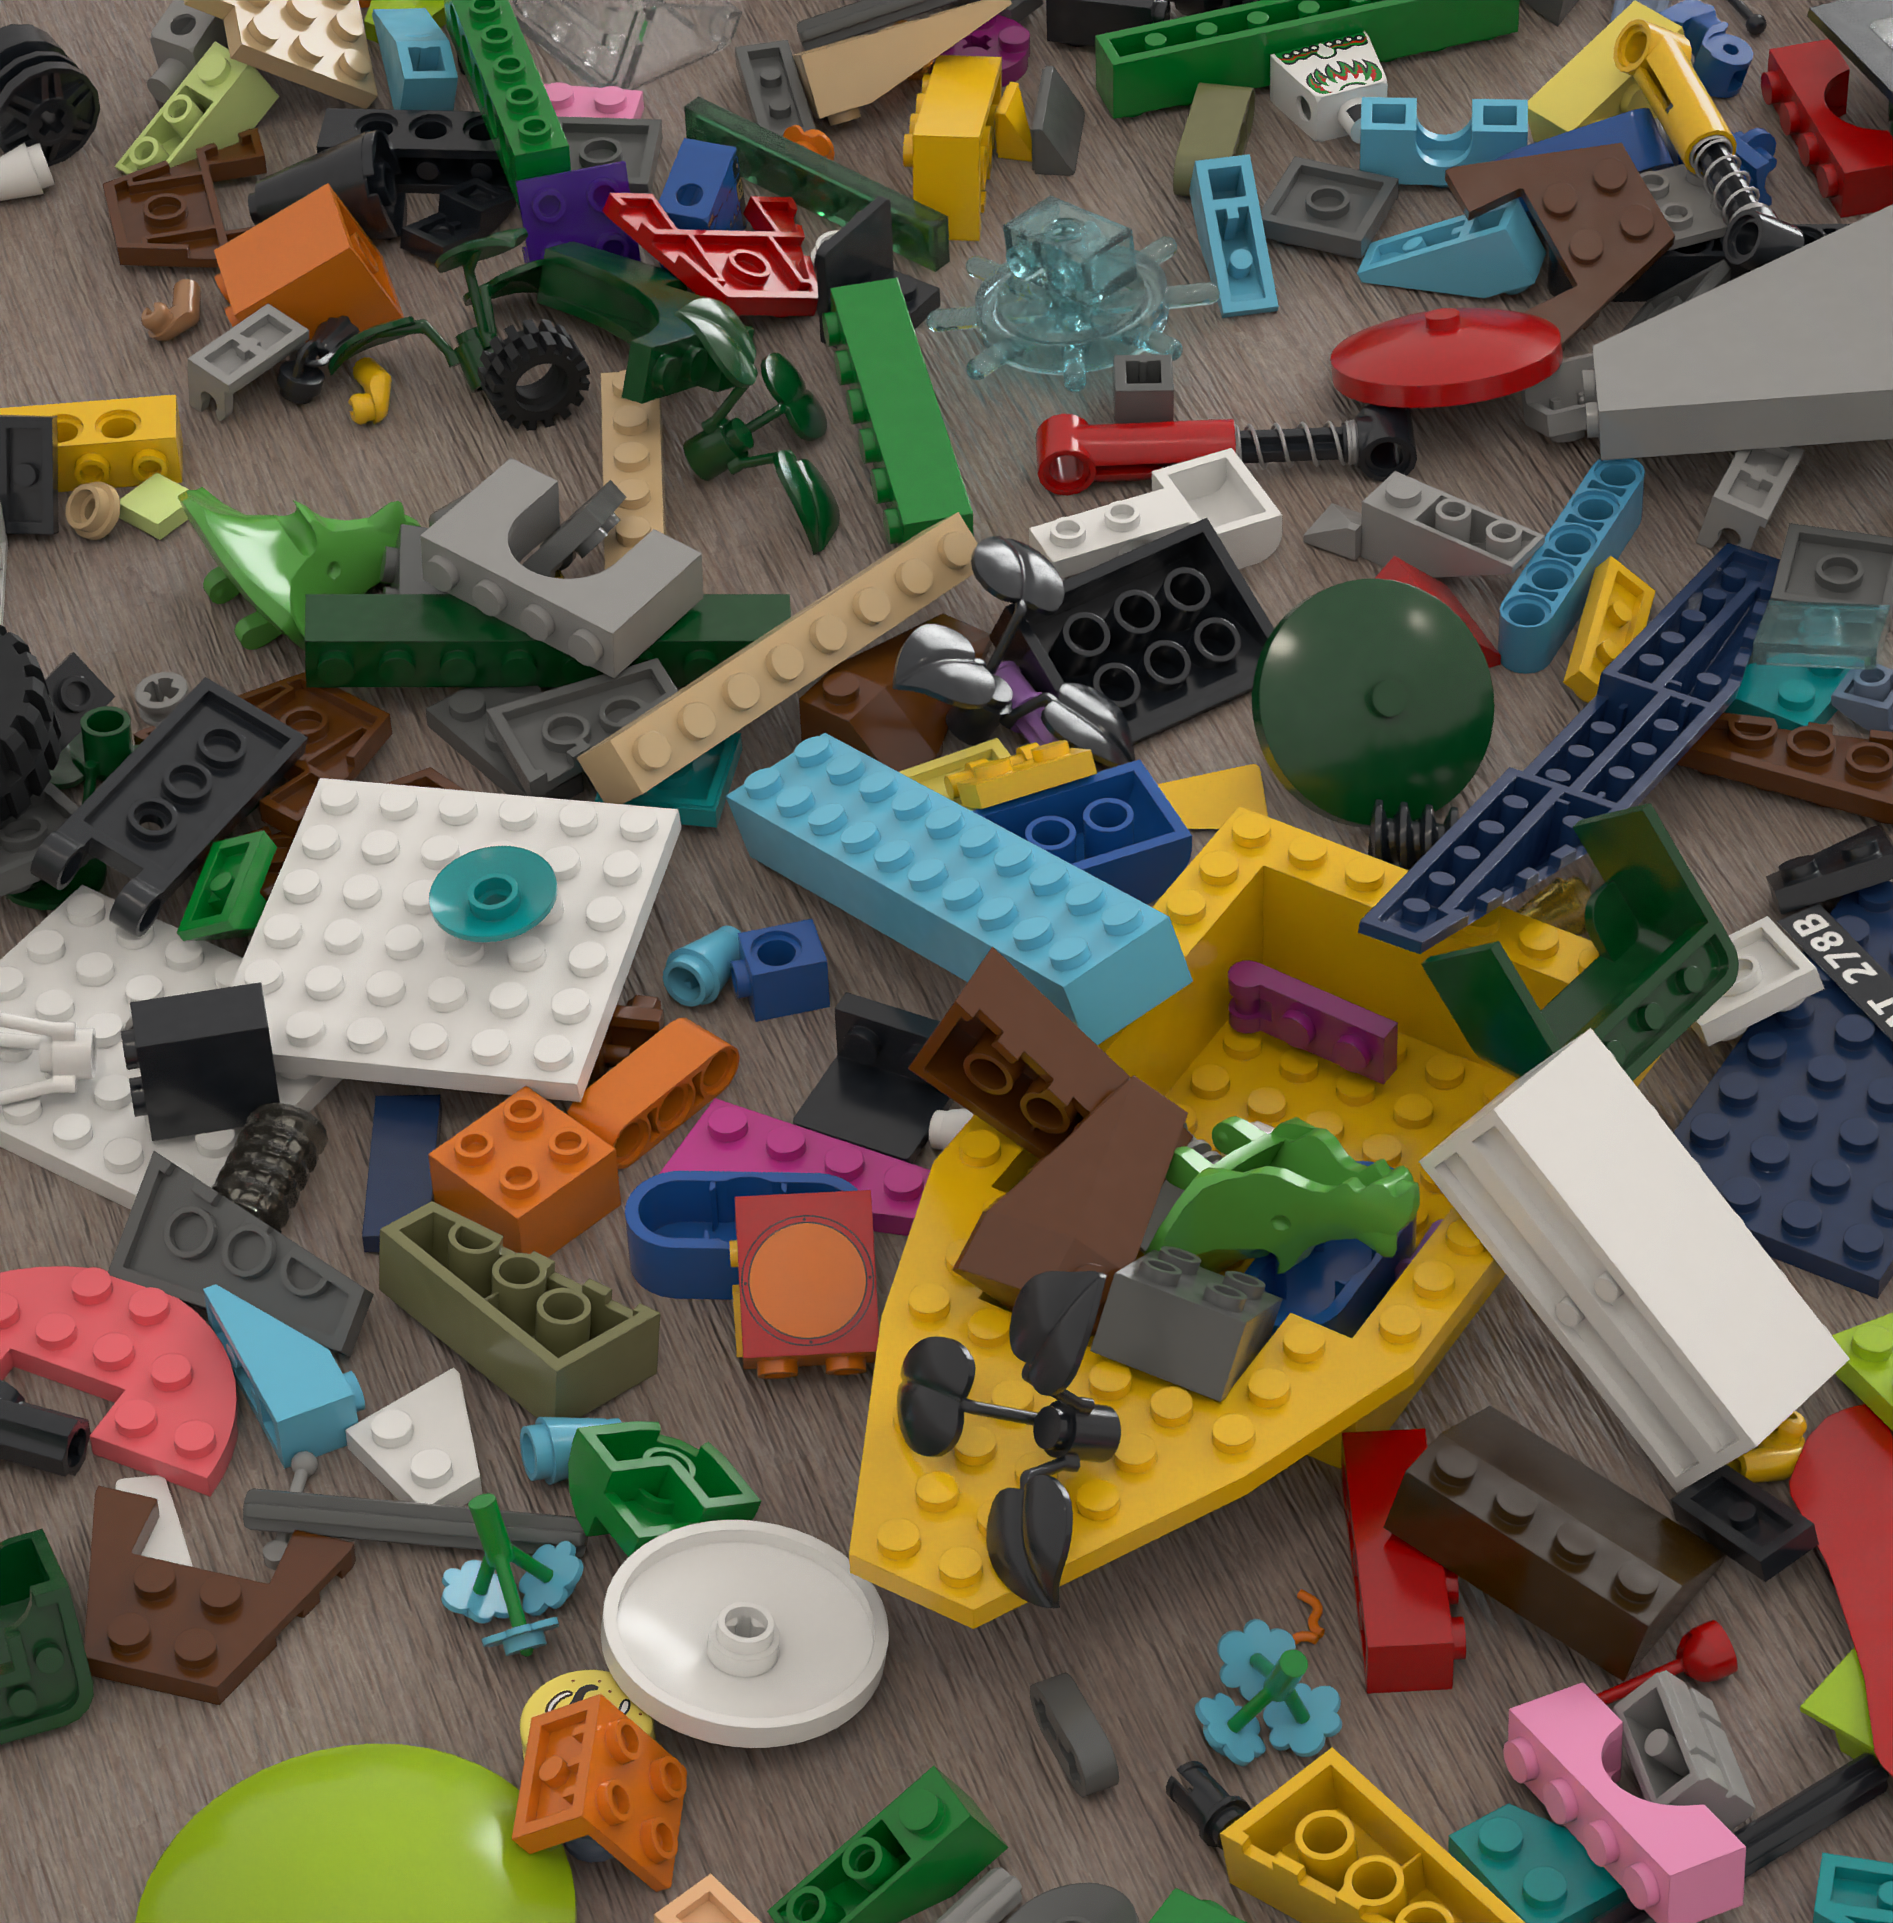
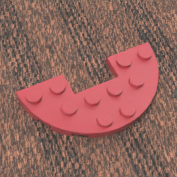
M34 1267L0 1273V1380L3 1381L12 1368L16 1367L114 1402L115 1404L90 1434L94 1455L152 1476L159 1475L168 1482L211 1496L227 1470L237 1442L238 1394L231 1361L222 1342L208 1323L179 1298L168 1295L158 1288H146L110 1276L108 1271L97 1267Z

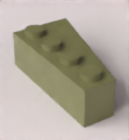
M433 1201L380 1229L379 1290L536 1418H580L657 1374L660 1312L641 1303L632 1310L612 1300L611 1288L590 1278L581 1285L555 1272L554 1260L535 1251L531 1254L516 1253L503 1246L502 1235Z

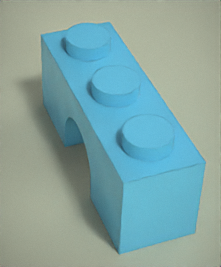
M1362 97L1360 170L1398 178L1399 184L1449 187L1445 181V170L1455 166L1494 161L1509 152L1527 146L1528 100L1472 99V116L1469 123L1456 133L1442 135L1430 132L1420 124L1417 118V98Z

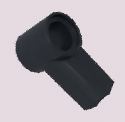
M0 1380V1459L64 1477L68 1474L75 1476L86 1459V1450L91 1434L89 1420L26 1403L24 1397L17 1389L7 1382Z

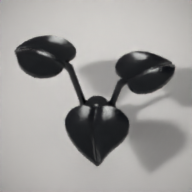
M1002 536L983 539L975 547L971 556V567L974 576L982 587L994 597L1005 602L1015 603L1014 613L987 666L983 659L975 658V652L971 643L962 634L946 626L926 624L917 628L903 644L895 664L893 689L922 693L946 704L953 705L946 714V724L956 738L968 745L975 746L988 741L1000 723L1004 727L1011 729L1018 719L1036 709L1045 707L1041 713L1042 723L1057 740H1067L1069 748L1091 749L1094 760L1112 768L1135 761L1130 728L1122 711L1111 699L1091 687L1078 683H1065L1057 691L1056 696L1044 692L1012 709V689L1005 680L995 674L1026 615L1027 607L1042 615H1053L1063 602L1064 586L1054 565L1038 550L1020 541L1010 538L1005 539Z
M1046 1271L1040 1273L1026 1282L1016 1298L1012 1310L1009 1338L1014 1355L1021 1361L1026 1362L1021 1373L1022 1379L1033 1385L1039 1394L1051 1396L1057 1400L1049 1406L1043 1407L1038 1413L968 1399L967 1397L975 1378V1362L968 1349L952 1338L934 1336L920 1340L908 1351L900 1373L902 1382L898 1387L897 1393L899 1426L905 1442L917 1454L926 1457H941L951 1451L961 1437L964 1425V1412L978 1416L1032 1425L1036 1444L1044 1449L1049 1456L1057 1458L1023 1471L1020 1476V1489L1005 1488L999 1491L992 1502L986 1529L988 1555L998 1577L1015 1595L1044 1608H1060L1059 1585L1069 1553L1073 1528V1511L1069 1493L1061 1482L1051 1475L1062 1471L1078 1472L1080 1461L1098 1463L1108 1461L1117 1451L1121 1439L1120 1420L1112 1407L1095 1404L1092 1398L1078 1397L1066 1390L1075 1378L1083 1360L1107 1277L1106 1274L1096 1271Z

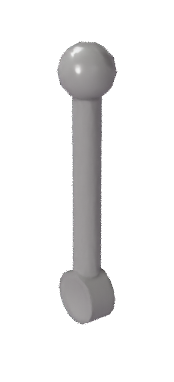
M301 1451L292 1458L291 1468L294 1472L290 1492L303 1493L307 1478L316 1472L318 1460L313 1453ZM277 1532L275 1540L268 1542L264 1546L263 1558L268 1568L277 1569L291 1534Z

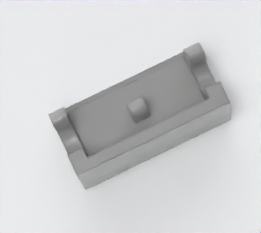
M266 304L187 358L189 405L201 412L209 406L210 398L213 397L217 404V419L219 421L224 420L233 412V394L289 356V360H296L298 349L304 346L305 341L309 339V330L272 305Z
M1796 446L1738 450L1712 497L1696 543L1711 549L1723 532L1722 529L1731 528L1738 532L1741 537L1737 546L1750 550L1760 526L1766 527L1803 456L1804 450Z

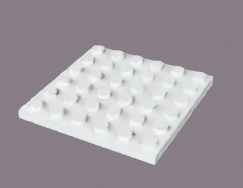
M320 778L231 987L262 983L275 1072L513 1095L527 1086L544 1099L581 1102L682 828L678 809ZM491 846H514L530 850L543 857L550 864L555 873L558 886L556 902L550 913L538 925L519 936L497 942H470L445 932L438 926L432 916L429 905V892L433 881L449 863L468 852Z

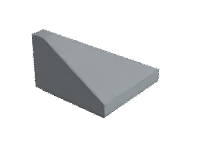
M1331 503L1303 535V542L1355 561L1361 554L1362 513Z

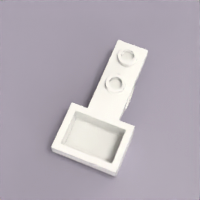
M1229 448L1152 471V492L1122 501H1115L1109 505L1029 528V546L1043 554L1054 565L1060 577L1065 578L1089 570L1204 518H1208L1237 568L1241 569L1262 562L1277 549L1282 538V514L1235 451Z

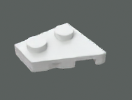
M454 1367L345 1430L348 1449L399 1501L462 1507L474 1497L482 1494L480 1473L460 1374Z

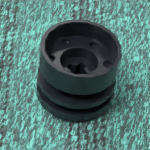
M10 24L0 28V149L6 154L24 142L26 147L40 143L48 167L66 161L86 144L96 128L100 113L98 91L85 73L78 68L75 62L66 55L63 49L47 32L31 24Z

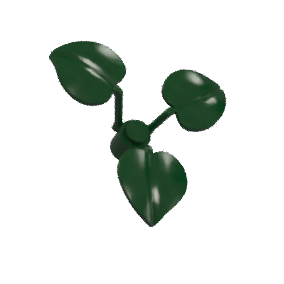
M526 228L508 229L489 235L486 238L462 243L448 250L437 259L435 265L439 273L463 266L469 291L463 296L465 306L472 305L477 323L476 327L468 329L455 337L458 347L453 349L426 319L414 320L413 316L372 326L352 336L342 344L331 359L328 366L330 375L332 376L344 361L362 351L407 335L424 334L445 355L449 368L457 365L461 366L471 393L483 391L480 385L481 380L478 377V367H484L480 357L483 350L494 352L489 342L495 335L497 336L491 299L516 293L538 294L542 266H545L546 263L544 259L519 265L480 286L477 283L475 268L478 261L497 256L523 243L528 237Z
M700 298L689 302L678 309L674 316L685 322L695 332L713 361L727 379L735 385V388L714 415L701 423L703 431L684 442L683 450L688 464L702 480L710 481L727 470L732 475H735L746 468L774 463L776 473L806 532L813 555H816L824 550L836 532L840 521L839 507L827 482L809 460L801 459L798 461L791 450H780L748 457V450L754 447L752 433L782 414H785L792 429L801 439L815 441L820 438L827 429V419L821 404L812 392L806 389L805 382L795 366L783 355L771 353L762 359L760 365L761 374L768 391L778 404L747 424L739 418L726 419L725 417L749 386L753 385L756 381L758 371L751 363L756 358V348L745 326L729 306L711 298Z
M103 706L85 713L80 722L81 732L60 752L59 761L53 771L49 770L52 776L49 782L59 790L73 788L85 781L82 804L96 790L97 780L105 781L139 746L133 745L131 719L129 714L121 708ZM259 803L246 815V817L259 806ZM97 858L89 860L62 890H58L40 880L33 883L24 892L6 894L5 896L6 899H10L13 903L23 907L38 910H55L81 885L99 892L106 881L107 865Z

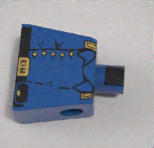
M684 138L659 199V204L677 229L744 231L748 220L743 215L746 204L736 147ZM659 262L661 268L668 270Z

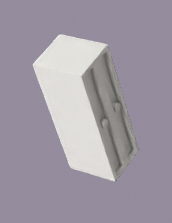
M1591 1028L1515 1080L1418 1161L1676 1493L1757 1447L1850 1360L1832 1337L1829 1330L1813 1313L1789 1282L1786 1275L1770 1258L1746 1227L1743 1220L1734 1212L1702 1171L1700 1165L1691 1157L1659 1116L1657 1110L1648 1102L1616 1061L1614 1055L1605 1047Z

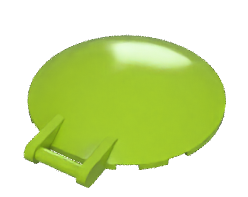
M373 1743L318 1750L287 1759L238 1782L213 1799L181 1829L159 1858L140 1899L135 1923H577V1900L572 1871L562 1844L529 1854L512 1840L519 1797L518 1788L487 1768L450 1753L403 1744Z

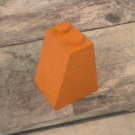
M328 183L214 250L221 272L215 275L214 278L221 293L231 304L225 308V313L232 327L266 304L272 305L309 330V339L305 341V344L312 339L317 326L327 321L329 317L348 316L350 322L360 332L381 323L404 318L383 256Z

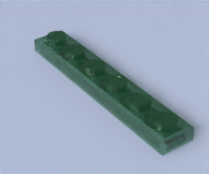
M699 96L684 106L686 138L736 147L742 178L780 197H792L797 205L842 227L857 212L862 211L879 195L888 198L891 201L893 252L934 272L950 262L948 216Z

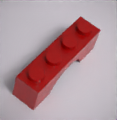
M1829 39L1769 49L1768 71L1763 72L1761 75V91L1764 101L1767 105H1773L1779 115L1784 134L1786 136L1791 135L1798 147L1802 164L1805 167L1809 166L1817 178L1818 188L1822 197L1829 198L1840 218L1874 213L1892 205L1893 137L1889 130L1862 128L1838 118L1846 114L1850 68L1837 47Z

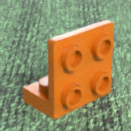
M602 1694L531 1717L512 1840L527 1853L532 1854L589 1835L655 1892L668 1889L672 1885L675 1856L678 1851V1835L684 1794L687 1788V1770L683 1764Z

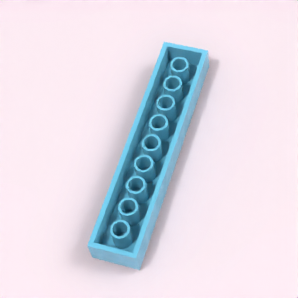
M827 733L802 741L797 745L794 753L770 768L760 769L746 778L742 786L725 796L750 857L966 982L969 981L990 949L994 947L1096 1045H1099L1193 982L1169 916Z

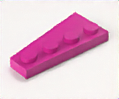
M714 1098L659 1174L670 1171L830 1174L848 1181L858 1190H871L873 1231L908 1236L930 1170Z

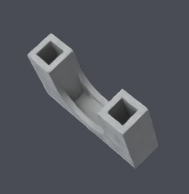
M513 458L507 460L420 535L424 581L440 591L447 592L471 604L484 614L494 616L527 633L531 638L542 641L570 655L581 664L591 666L612 678L617 677L703 599L702 553L655 529L611 567L591 576L559 579L543 576L525 568L519 562L560 527L559 488L557 480Z

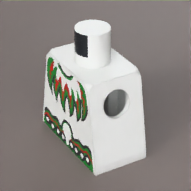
M1365 31L1270 55V100L1280 111L1314 141L1323 142L1349 135L1354 142L1360 144L1362 97H1387L1388 90L1386 75Z

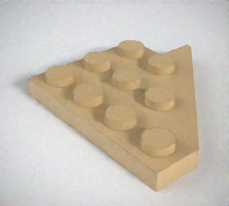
M183 0L186 6L223 19L231 59L363 109H367L378 96L359 0Z

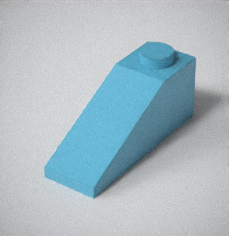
M1250 154L1195 161L1189 188L1198 241L1222 318L1278 311V300Z
M1517 198L1470 221L1467 220L1465 215H1461L1371 242L1357 275L1363 283L1487 298L1504 292L1508 295H1514L1525 291L1532 284H1535L1546 256V251Z
M215 1284L204 1288L209 1326L222 1342L231 1361L235 1380L284 1469L291 1467V1460L298 1452L308 1451L313 1453L315 1457L347 1446L345 1430L358 1423L357 1412L365 1409L363 1392L355 1374L352 1371L342 1373L328 1348Z

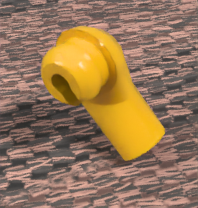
M364 357L355 363L353 376L364 388L365 393H355L350 397L348 403L352 406L353 411L349 412L355 423L361 425L372 421L375 425L381 422L388 414L392 378L375 359Z

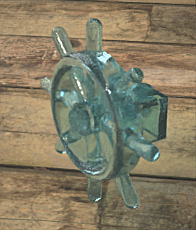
M1050 195L1003 225L1007 262L1001 265L980 255H974L967 260V273L983 281L976 294L975 306L933 310L928 314L926 323L933 332L979 329L980 337L987 349L972 358L966 365L967 375L973 380H982L1005 364L1028 372L1063 375L1065 388L1070 392L1077 393L1086 386V373L1112 367L1114 355H1139L1143 351H1147L1154 355L1172 354V361L1180 358L1183 352L1180 341L1162 333L1168 323L1170 309L1212 305L1218 301L1220 291L1215 284L1210 282L1167 286V279L1160 264L1174 256L1177 251V243L1172 237H1160L1142 250H1135L1131 228Z

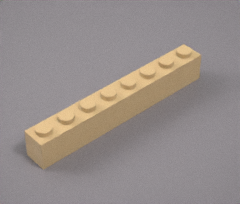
M959 512L934 524L578 756L577 760L604 803L624 804L644 794L973 575L971 556L978 543Z

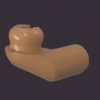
M180 280L173 288L172 307L168 308L162 302L154 303L153 307L155 309L153 312L146 307L142 313L141 322L149 330V336L157 341H169L195 326L200 319L201 287L194 280Z

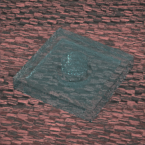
M1769 600L1753 642V663H1757V665L1874 670V668H1877L1890 627V605Z

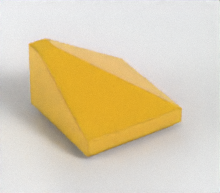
M1010 82L1006 86L995 112L996 154H998V158L1032 162V137L1019 84L1017 82Z

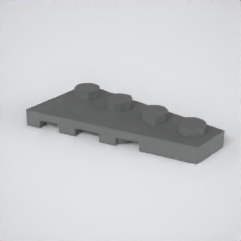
M153 1151L108 1270L110 1276L146 1288L161 1289L166 1294L179 1298L185 1304L204 1310L207 1309L203 1289L216 1284L328 1348L330 1351L348 1357L352 1355L374 1295L155 1151Z

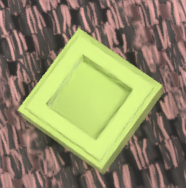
M155 473L120 499L119 518L161 540L188 520L178 495L189 489L159 473Z

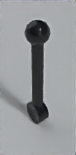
M1727 0L1744 18L1749 33L1759 35L1765 31L1767 22L1764 16L1754 14L1742 0Z

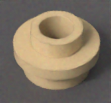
M92 482L78 486L73 490L66 504L68 523L75 529L78 535L89 540H99L108 535L116 525L120 515V499L117 491L111 485L103 482Z

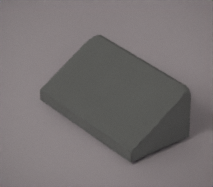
M1045 66V69H1042L1031 129L1032 170H1035V174L1070 176L1076 170L1085 112L1054 66Z

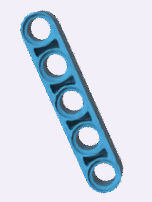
M1600 458L1592 465L1545 536V543L1536 550L1502 601L1499 610L1498 652L1501 655V664L1506 669L1523 674L1536 673L1545 669L1551 663L1583 613L1595 568L1610 556L1617 560L1639 527L1643 512L1645 470L1637 459L1601 460Z

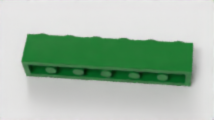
M898 278L830 288L831 312L822 314L824 336L828 347L837 346L838 351L834 352L838 383L840 386L849 385L850 390H846V403L850 422L852 425L861 424L862 429L858 430L862 461L864 464L873 463L874 469L870 470V479L875 503H885L887 508L883 510V525L888 544L898 543L899 547L918 533L959 512L974 537L971 504Z

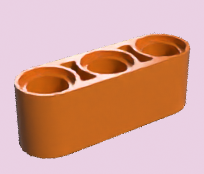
M686 1017L677 1018L585 1090L581 1102H572L566 1114L616 1149L618 1169H625L635 1163L729 1086L739 1066L740 1055L738 1049Z

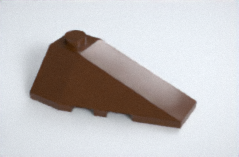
M942 613L839 663L799 698L801 742L827 733L898 772L940 758L943 753V741L949 730L946 724V714L953 705L946 704L922 693L893 689V674L898 654L908 637L917 628L926 624H938L962 634L971 643L975 652V658L985 660L992 645V641L989 638L990 633Z

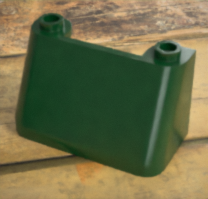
M43 1529L11 1537L0 1542V1745L60 1728L79 1720L89 1709L94 1697L93 1680L70 1588Z

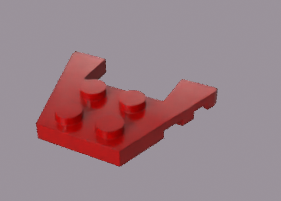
M609 193L603 208L604 214L696 295L723 302L738 317L742 315H768L785 318L788 316H814L818 303L817 279L811 257L805 256L802 251L801 245L805 235L802 225L795 224L794 217L798 209L792 197L750 196L743 215L755 231L684 230L676 228L653 194Z

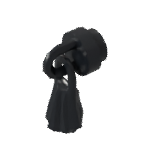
M348 316L329 317L327 321L322 322L317 326L312 339L298 349L296 360L285 361L281 364L277 384L280 386V394L285 399L298 404H307L313 400V397L321 393L325 376L318 367L328 364L342 344L360 332L350 322Z

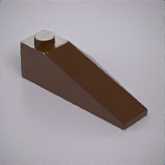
M1136 1076L1127 1078L1074 1127V1131L1049 1155L1038 1160L1027 1171L1028 1174L1005 1195L998 1197L982 1212L952 1271L1011 1311L1020 1290L1035 1275L1046 1271L1102 1272L1107 1277L1090 1337L1095 1336L1115 1272L1136 1260L1188 1112Z

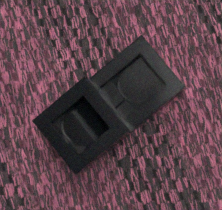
M476 177L444 190L439 194L438 213L401 228L400 248L435 264L437 259L448 250L462 243L486 238L492 234L516 207L517 203L514 195Z

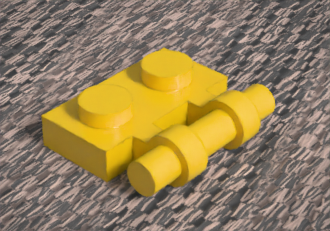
M1067 740L1041 746L1034 742L1018 747L1016 755L989 762L985 758L965 764V770L945 776L944 784L950 799L953 800L961 797L963 807L984 809L1095 775L1097 771L1091 749L1069 748Z

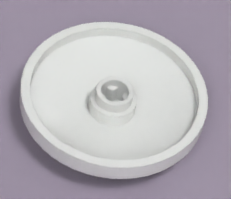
M717 1520L687 1525L662 1534L641 1546L627 1558L613 1576L607 1589L601 1624L602 1651L608 1669L620 1689L636 1706L659 1723L684 1735L709 1743L743 1748H770L804 1742L822 1736L850 1720L871 1699L883 1675L889 1641V1626L883 1602L871 1582L850 1573L849 1558L829 1544L806 1533L777 1524L750 1520Z

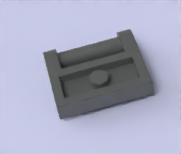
M611 480L608 481L566 519L560 527L550 534L540 545V548L522 565L537 574L555 578L556 571H562L569 567L576 558V554L581 558L585 557L619 523L620 518L614 511L627 497Z

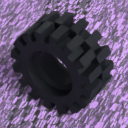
M532 319L523 320V330L517 332L513 324L504 329L508 337L502 341L495 335L489 342L494 352L483 350L480 357L484 367H478V377L481 380L480 385L498 416L503 422L507 420L509 425L516 429H519L521 423H523L527 431L536 430L537 421L539 420L542 421L545 428L554 426L555 423L552 417L559 413L564 420L568 418L572 413L567 406L572 403L579 407L584 400L579 390H589L590 381L586 376L590 374L589 366L571 335H568L565 328L557 324L554 327L550 320L541 319L538 328ZM541 364H552L548 372L538 381L529 385L516 386L521 376L529 369Z

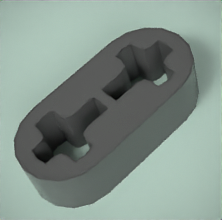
M1065 1672L1032 1684L1030 1686V1700L1038 1726L1077 1794L1083 1798L1116 1786L1119 1783V1772L1111 1744L1073 1678Z

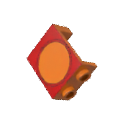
M871 1190L735 1197L743 1370L757 1369V1377L762 1379L798 1376V1367L825 1365L826 1374L836 1376L855 1375L866 1372V1363H875L879 1337Z

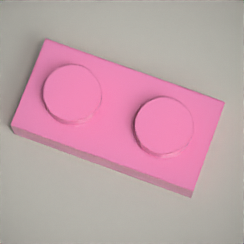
M562 82L544 84L557 117L641 119L644 110L643 91L625 90L616 86L603 88L570 86Z

